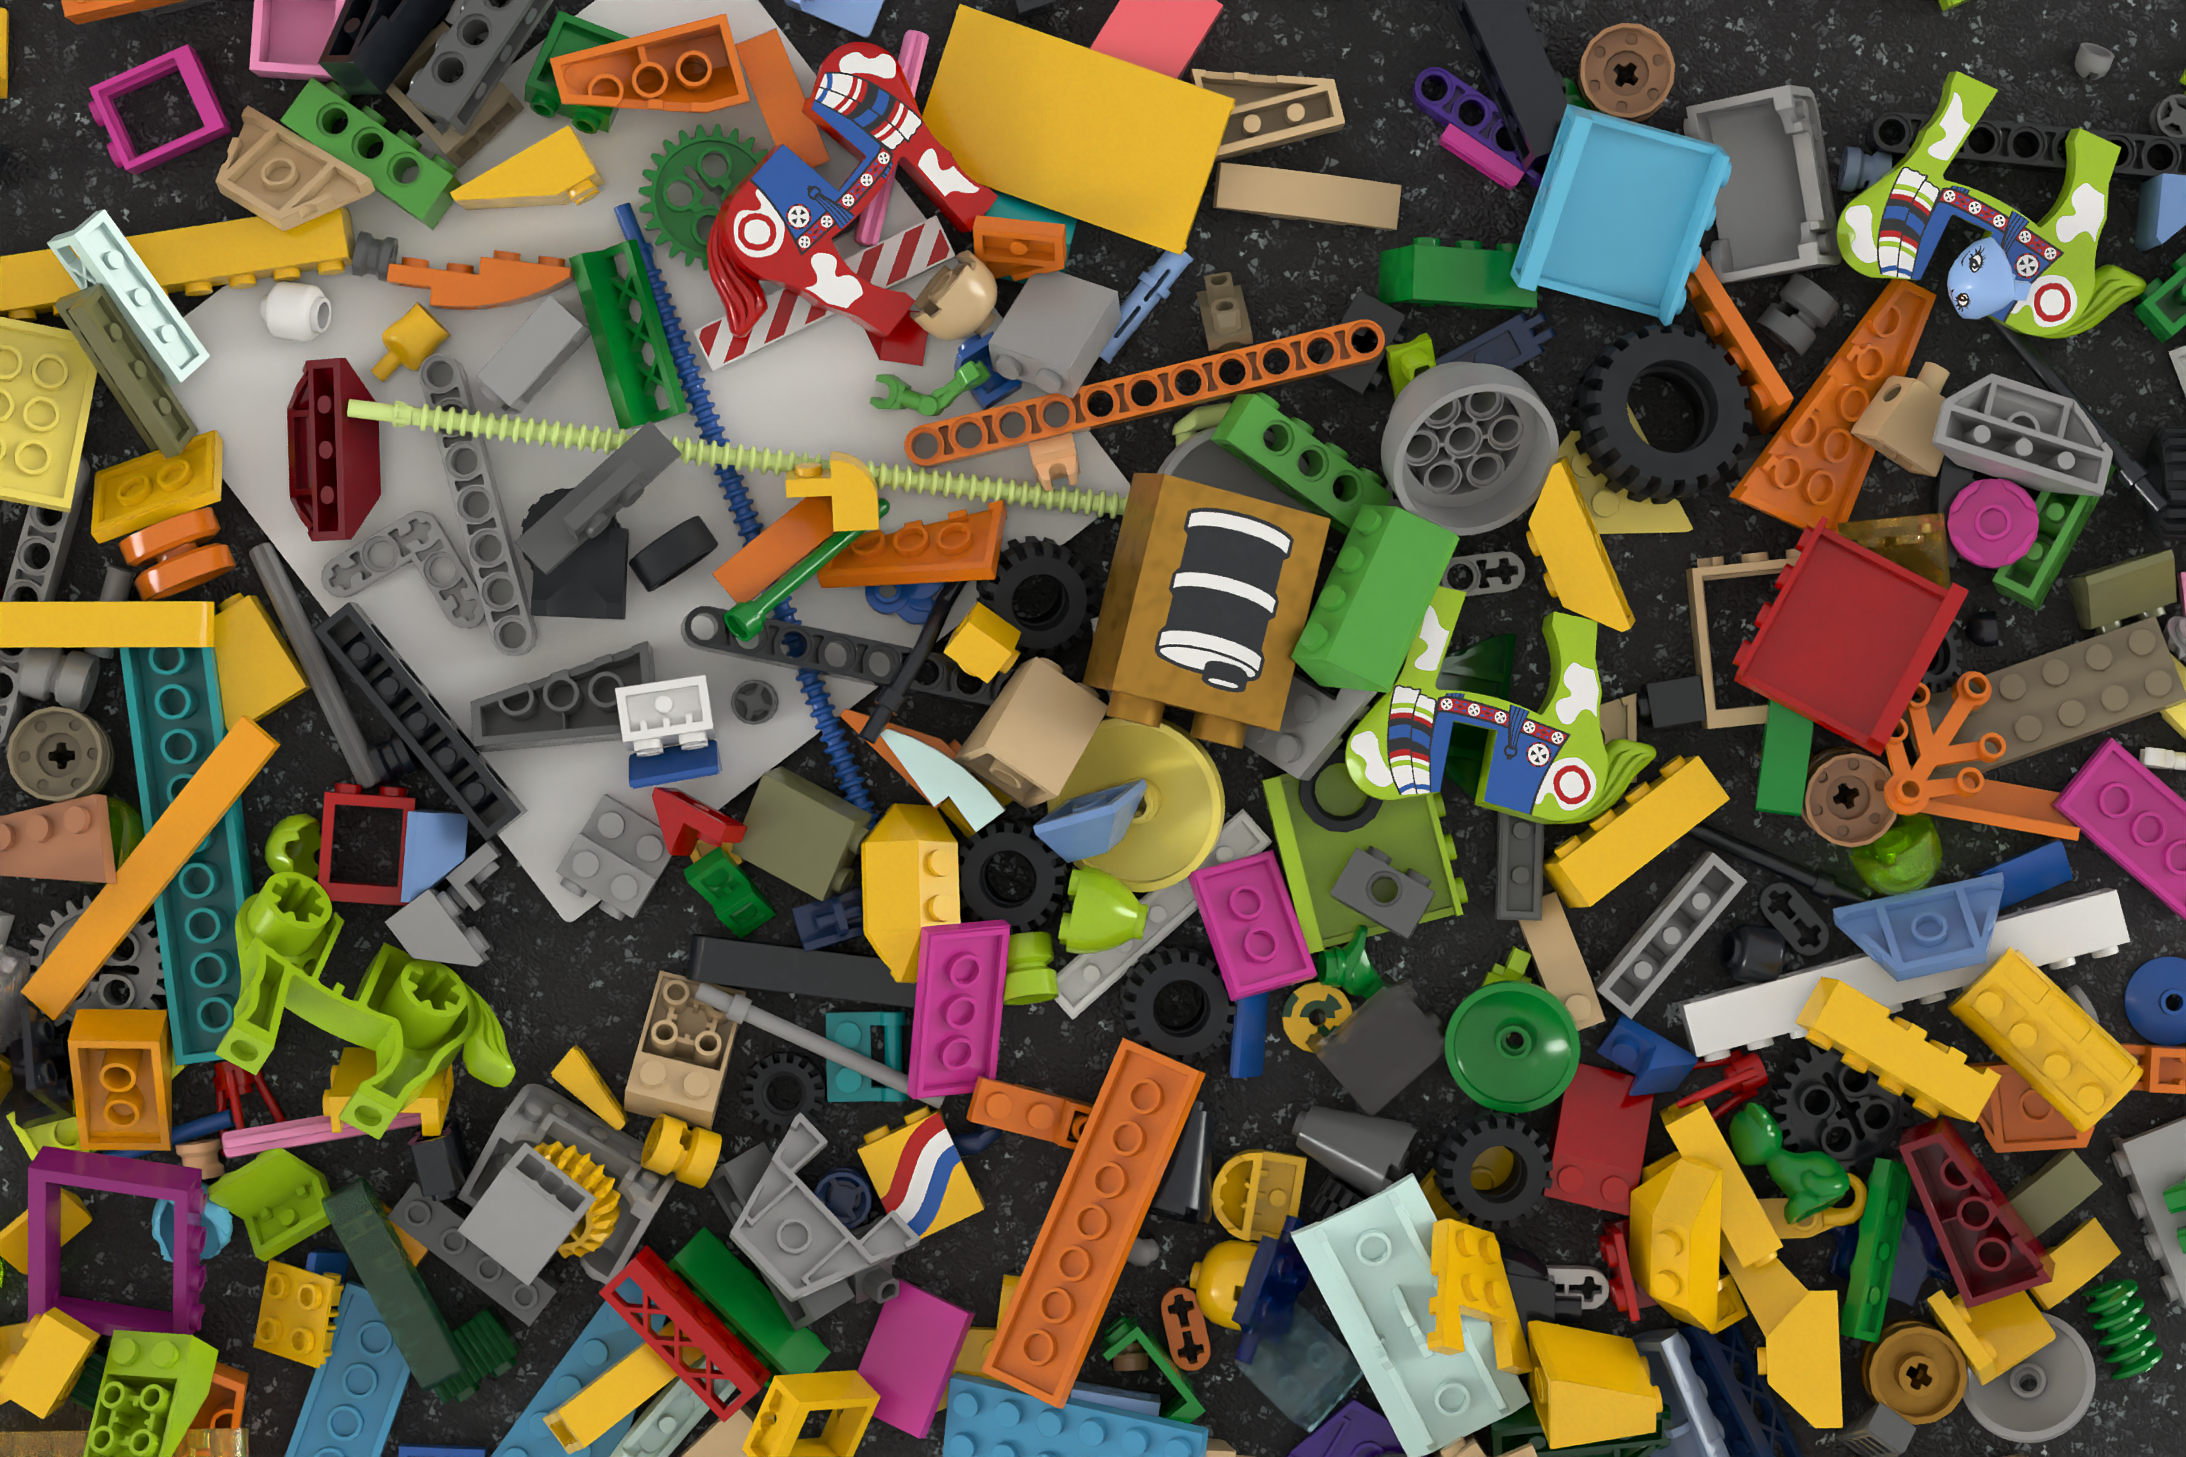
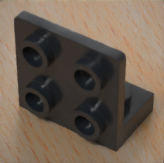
M33 1007L21 1008L23 1038L10 1041L15 1122L16 1125L24 1130L74 1117L72 1102L74 1100L72 1076L70 1075L67 1041L69 1035L56 1027L48 1018L44 1017Z

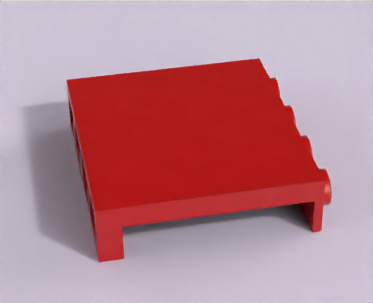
M1822 516L1815 529L1807 525L1795 547V550L1801 552L1795 566L1786 563L1774 586L1781 590L1774 604L1765 601L1753 625L1760 628L1754 641L1751 643L1745 639L1732 662L1739 667L1734 681L1881 756L1969 590L1955 583H1952L1949 590L1925 579L1825 527L1828 518Z

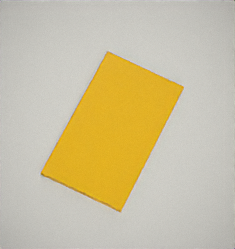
M959 4L922 119L935 139L951 152L958 166L975 182L1182 255L1187 247L1186 243L1232 110L1235 108L1234 103L1236 99Z

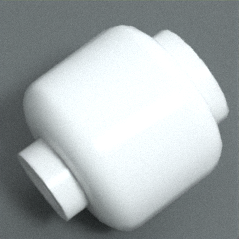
M291 281L278 282L271 289L270 293L263 297L260 306L262 320L266 321L270 334L278 339L298 342L314 341L321 333L328 329L331 321L332 309L330 301L324 296L323 291L313 284Z

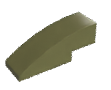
M2062 1149L2034 1175L2027 1174L2004 1195L2035 1237H2037L2083 1202L2103 1184L2073 1150Z

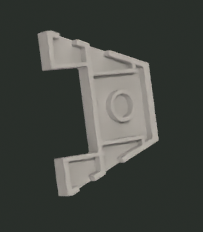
M1293 672L1279 732L1248 726L1243 745L1295 778L1309 781L1343 741L1341 735L1355 719L1361 720L1370 709L1368 703L1377 692L1341 688L1337 697L1298 673Z
M801 1112L794 1118L787 1134L772 1157L768 1168L754 1189L729 1236L790 1302L917 1246L921 1240L894 1210L886 1215L864 1237L857 1240L795 1175L823 1150L828 1143L824 1136Z

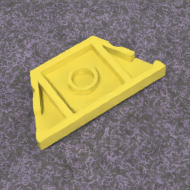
M1627 403L1628 416L1634 430L1643 441L1649 444ZM1571 430L1559 445L1557 460L1564 456L1568 457L1599 534L1686 533L1693 530L1680 502L1676 499L1671 500L1667 504H1653L1651 498L1648 497L1640 503L1629 500L1627 498L1628 490L1624 488L1614 493L1605 487L1608 478L1602 473L1594 477L1587 468L1592 463L1587 453L1583 455L1578 453L1575 442L1581 438L1580 431Z

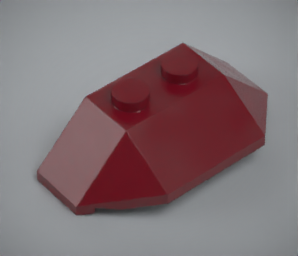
M346 358L306 360L302 369L304 374L297 383L287 407L290 500L300 520L308 528L307 533L311 541L352 540L381 496L379 421L347 417L349 399L376 401Z

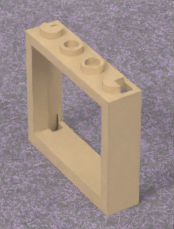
M1795 549L1786 550V559L1769 560L1768 552L1741 554L1742 563L1724 565L1723 556L1697 559L1698 568L1686 569L1696 675H1700L1707 720H1701L1702 729L1763 724L1766 722L1768 704L1716 709L1704 581L1781 573L1786 563L1795 566L1801 552Z

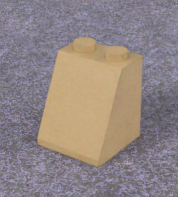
M1038 657L1020 664L954 758L956 762L1026 809L1058 797L1108 710V705L1099 700L1100 696L1093 688L1082 683H1074L1062 674L1063 670L1058 664L1047 658Z

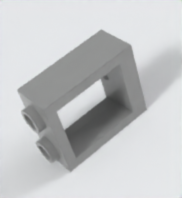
M549 295L476 375L485 384L479 391L504 411L512 407L522 412L591 335L590 329L559 301Z

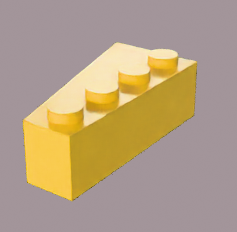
M1821 976L1795 1022L1808 1031L1805 1037L1808 1041L1826 1051H1829L1831 1047L1844 1054L1841 1059L1844 1064L1863 1074L1866 1073L1867 1069L1880 1077L1877 1081L1880 1087L1897 1096H1901L1903 1092L1915 1099L1912 1106L1928 1117L1936 1119L1941 1114L1973 1123L1976 1122L2001 1075L1988 1067L1982 1069L1965 1065L1964 1062L1968 1057L1966 1054L1952 1046L1948 1047L1932 1039L1929 1043L1924 1041L1927 1031L1900 1017H1895L1893 1020L1889 1019L1890 1009L1841 980Z

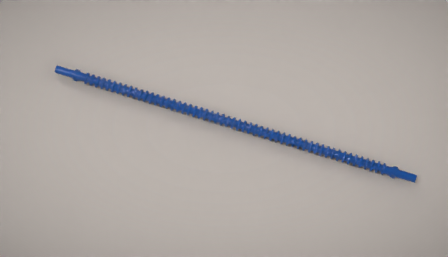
M630 202L614 208V212L625 240L637 239L668 347L673 356L674 367L678 369L677 377L683 381V385L680 387L682 392L686 391L688 394L684 401L687 404H692L693 409L689 411V414L691 416L696 415L698 421L694 423V426L702 429V434L699 435V438L706 440L707 445H711L712 441L715 440L717 441V446L724 447L726 442L730 443V440L722 437L725 427L718 426L717 420L720 419V415L712 412L715 403L709 402L707 399L711 392L710 390H704L702 386L706 379L699 378L697 372L701 370V367L693 364L696 355L694 353L690 354L688 348L691 347V342H685L683 339L687 332L685 329L680 330L678 326L682 319L674 316L673 312L677 310V307L669 303L672 294L665 293L664 287L667 286V282L659 279L662 269H656L652 257L654 249L651 242H645ZM718 463L715 464L717 470L713 474L721 477L722 482L718 486L726 490L727 494L723 496V499L730 500L731 502L728 511L736 514L733 524H739L741 530L738 531V536L745 537L746 542L742 545L744 548L761 534L760 529L764 525L763 523L756 522L755 517L759 515V512L752 511L750 505L754 503V500L746 497L749 488L747 486L743 487L741 481L744 480V475H738L733 465H728L727 469L723 470L722 464ZM776 581L773 584H771L767 589H765V591H763L762 594L766 592L770 587H772L776 583ZM791 595L773 609L775 615L771 619L798 625L802 624L801 620L794 618L797 608H791L789 602L792 600ZM793 634L784 635L781 644L789 647L786 656L798 658L803 650L801 640ZM798 670L799 675L795 680L798 682L802 681L804 687L800 689V692L808 695V700L805 701V704L807 706L811 705L813 708L810 717H816L818 720L815 729H821L823 736L819 740L827 743L828 748L824 752L832 756L829 765L836 766L837 768L834 777L842 780L839 789L845 790L847 793L844 800L872 814L867 827L871 831L877 824L876 819L879 817V814L871 811L874 802L867 800L866 795L869 794V789L862 788L861 783L865 779L864 777H858L856 772L860 769V766L853 765L852 758L855 757V754L847 751L850 741H844L842 738L845 729H839L837 723L841 719L839 716L834 717L832 711L836 706L828 703L831 693L824 692L823 690L826 681L820 680L818 674Z

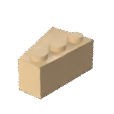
M1201 69L1191 70L1190 77L1193 85L1236 99L1234 103L1235 108L1231 112L1214 162L1339 131L1345 125L1334 79L1284 75H1253L1243 72L1225 73Z

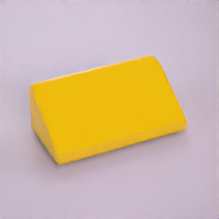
M61 1188L62 1247L93 1220L80 1197ZM28 1209L0 1232V1256L25 1275H28Z

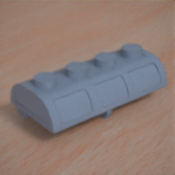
M1655 1329L1630 1337L1635 1344L1639 1356H1646L1651 1386L1657 1385L1659 1387L1662 1402L1669 1405L1671 1410V1427L1664 1430L1667 1439H1671L1670 1446L1662 1450L1656 1449L1649 1457H1730L1723 1440L1725 1438L1723 1426L1712 1414L1706 1399L1708 1396L1706 1385L1696 1375L1689 1358L1691 1355L1690 1346L1687 1340L1679 1334L1678 1329Z

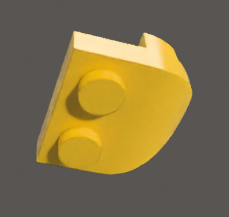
M1248 1149L1230 1157L1218 1171L1212 1187V1206L1219 1222L1230 1234L1245 1241L1257 1240L1293 1246L1294 1240L1290 1232L1296 1230L1307 1157L1264 1149Z

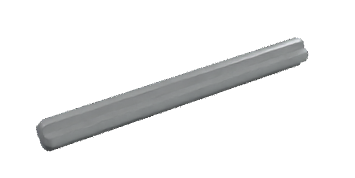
M265 542L253 547L249 551V556L357 784L362 785V789H368L380 783L382 780L371 762L364 736L273 544Z

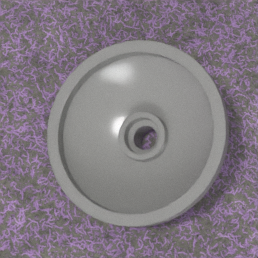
M2044 1312L2040 1313L2054 1330L2055 1340L1984 1386L1980 1384L1966 1364L1968 1379L1963 1400L1969 1412L1980 1425L2003 1439L2020 1443H2036L2056 1438L2070 1430L2082 1419L2094 1396L2096 1386L2095 1365L2086 1342L2068 1323ZM2032 1379L2037 1382V1387L2032 1391H2025L2021 1388L2022 1382Z

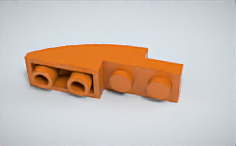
M494 250L493 258L481 257L479 275L473 274L474 266L447 263L446 270L429 268L428 260L402 257L401 265L389 263L387 282L392 285L431 290L429 305L436 309L485 310L516 305L555 292L575 281L572 269L565 267L564 259L538 256V264L520 262L521 254Z
M978 1076L966 1119L970 1122L1054 1142L1058 1146L1075 1150L1094 1104L1017 1083L1014 1085Z

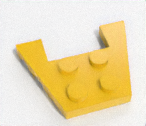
M1450 1218L1433 1222L1430 1273L1433 1276L1438 1275L1437 1296L1429 1298V1314L1431 1316L1436 1315V1329L1434 1332L1427 1333L1428 1350L1449 1356L1465 1352L1460 1314L1491 1323L1498 1370L1516 1375L1532 1372V1361L1495 1234Z

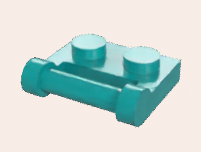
M827 1011L825 1013L826 1039L871 1059V1025L884 1026L885 1065L903 1073L902 1025H906V1011ZM826 1058L827 1102H899L908 1100L907 1094L887 1085L872 1086L871 1078Z

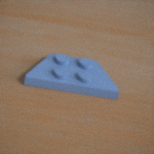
M2000 872L1834 908L1833 920L1840 930L1897 982L1986 963L2004 890V876Z

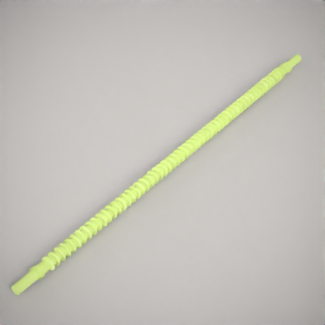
M349 399L347 417L392 422L393 427L402 428L405 425L420 426L421 431H426L427 427H433L435 433L444 428L448 435H451L453 430H458L462 437L466 435V432H472L474 438H478L479 434L483 433L486 434L488 440H491L493 435H497L502 442L505 441L506 437H511L514 443H517L519 439H525L527 445H530L532 440H537L541 447L544 446L545 442H551L553 448H557L558 444L562 443L565 444L566 450H569L571 445H576L580 452L584 450V447H590L592 453H596L597 449H604L606 455H609L611 450L616 451L637 432L635 430L632 435H627L625 429H621L620 433H613L611 427H608L606 432H602L598 425L594 426L593 430H588L586 424H582L580 428H574L572 422H569L567 427H563L558 420L555 421L554 425L547 424L546 419H542L541 423H535L533 417H529L528 421L524 422L521 421L519 415L514 420H509L507 414H503L501 418H495L493 412H490L488 417H484L480 410H477L475 415H470L467 409H463L462 413H456L454 407H450L449 411L445 412L442 411L440 405L435 410H431L428 404L418 408L407 405L402 401H395L394 405ZM676 435L672 437V440H669L681 452L677 459H682L684 465H687L689 460L696 461V466L698 467L701 466L702 462H708L710 468H714L715 464L719 463L722 464L723 470H726L728 465H733L737 472L740 471L741 467H747L749 473H753L754 469L758 468L761 469L762 475H765L767 470H772L775 476H779L780 472L795 470L794 466L801 463L822 464V469H830V456L828 460H823L820 454H817L815 458H809L808 453L804 452L802 457H798L793 450L790 451L789 455H784L781 449H778L776 453H770L768 447H765L763 452H759L754 445L751 446L750 450H745L742 444H738L737 448H731L729 442H726L724 447L717 446V441L715 440L712 441L711 445L704 444L703 439H699L698 443H691L690 437H687L685 442L678 441ZM871 460L866 465L874 476L880 490L883 489L884 485H889L892 491H896L897 487H903L905 493H908L910 488H914L919 495L922 494L923 490H928L930 496H934L936 492H942L944 498H947L949 493H953L958 500L962 495H967L969 501H973L975 497H981L983 503L987 502L988 498L994 499V502L1006 500L1008 506H1012L1013 502L1017 501L1020 502V507L1022 508L1026 506V503L1033 504L1034 509H1038L1039 505H1045L1047 511L1056 506L1059 508L1060 513H1063L1065 508H1070L1072 514H1076L1078 510H1084L1086 516H1089L1091 511H1095L1099 518L1104 513H1109L1111 519H1115L1116 515L1124 516L1129 495L1128 493L1125 498H1120L1119 493L1114 492L1112 496H1106L1105 490L1100 491V494L1096 495L1093 494L1091 488L1087 490V493H1081L1079 487H1075L1074 491H1067L1066 485H1063L1061 490H1057L1054 488V484H1052L1053 490L1045 491L1040 482H1037L1035 486H1029L1027 480H1024L1022 485H1018L1015 479H1011L1009 483H1004L1002 477H998L997 481L993 482L990 481L988 475L983 480H979L976 474H972L971 478H965L963 472H959L958 476L954 477L951 476V471L949 470L945 472V475H940L937 469H933L932 473H926L924 467H921L919 472L912 471V466L910 465L907 466L906 470L899 469L898 464H894L893 468H887L885 462H882L880 467H876Z

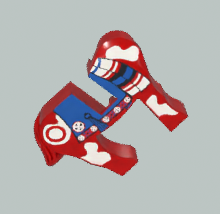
M852 42L834 49L823 60L811 97L805 99L802 113L860 162L837 190L784 144L773 146L727 196L712 225L707 244L709 273L724 306L730 333L736 338L746 337L768 309L767 297L759 281L786 288L804 298L814 307L846 316L877 337L888 336L914 304L915 300L906 292L884 289L859 277L843 261L832 241V237L849 225L868 206L883 187L897 163L959 233L972 231L976 215L984 216L998 198L988 187L975 182L967 176L958 166L951 152L944 148L929 131L922 119L898 61L888 51L877 45L866 42Z

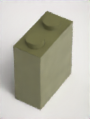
M781 766L763 773L743 822L748 828L741 843H735L731 852L809 895L824 901L839 893H844L850 885L854 875L851 865L856 854L861 853V843L871 832L867 827L872 814Z

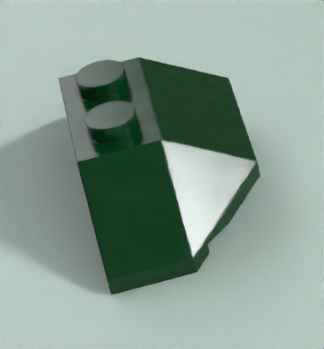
M1528 1390L1526 1393L1531 1402L1491 1424V1457L1499 1456L1530 1442L1534 1447L1537 1457H1648L1656 1449L1662 1450L1670 1446L1671 1439H1667L1664 1432L1665 1429L1671 1427V1410L1669 1405L1663 1403L1662 1412L1656 1413V1432L1550 1449Z

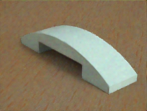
M703 1355L689 1367L706 1369V1355ZM677 1376L636 1420L610 1457H668L710 1408ZM701 1378L706 1384V1378ZM714 1379V1393L725 1402L737 1387L730 1380Z

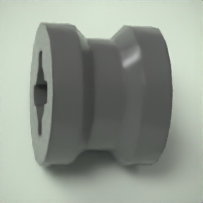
M2170 95L2153 106L2149 112L2148 124L2154 136L2186 138V95Z
M361 231L354 248L352 275L363 277L366 274L376 275L380 281L387 282L389 263L396 264L398 239L386 237L383 240L375 239L371 233Z

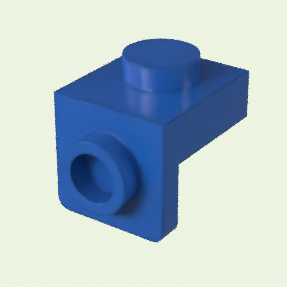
M994 332L987 334L983 338L977 334L963 342L958 348L959 353L956 355L954 365L956 372L969 361H973L975 364L983 361L992 376L980 386L969 390L983 410L993 407L1022 387L1021 380H1010L993 371L988 342Z

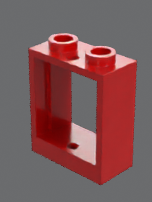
M335 783L334 791L325 790L318 884L325 890L330 901L408 905L407 902H401L407 816L408 811L415 810L416 798L407 796V788L380 786L379 794L361 793L362 785ZM335 804L403 809L397 885L330 880Z

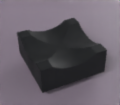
M606 527L596 537H589L547 576L534 564L531 615L625 620L629 529Z

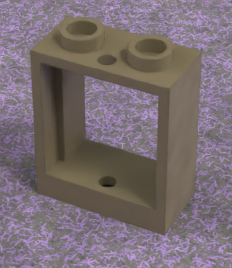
M443 21L436 28H432L386 92L460 169L520 113L524 106L499 81L463 136L450 128L443 135L404 94L410 89V82L414 74L419 69L424 68L434 54L435 45L439 37L445 31L450 30Z

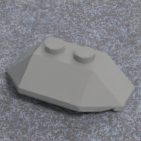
M1992 373L1942 401L1931 443L1958 466L2000 479L2010 480L2016 484L2042 492L2099 497L2104 494L2113 456L2111 448L2106 442L2103 443L2096 428L2074 399Z

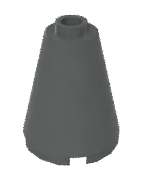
M1313 1105L1309 1112L1300 1111L1291 1134L1297 1136L1296 1146L1361 1195L1369 1198L1406 1176L1408 1171L1406 1166L1410 1154L1414 1156L1421 1128L1412 1123Z

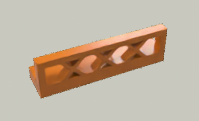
M1971 778L1962 780L1967 788H1975V783ZM1984 779L1983 788L1973 797L1964 798L1960 795L1929 799L1927 806L1920 812L2078 841L2080 832L2079 827H2073L2068 820L2050 806L2060 794L2059 792ZM1902 786L1905 796L1909 798L1915 797L1910 787Z

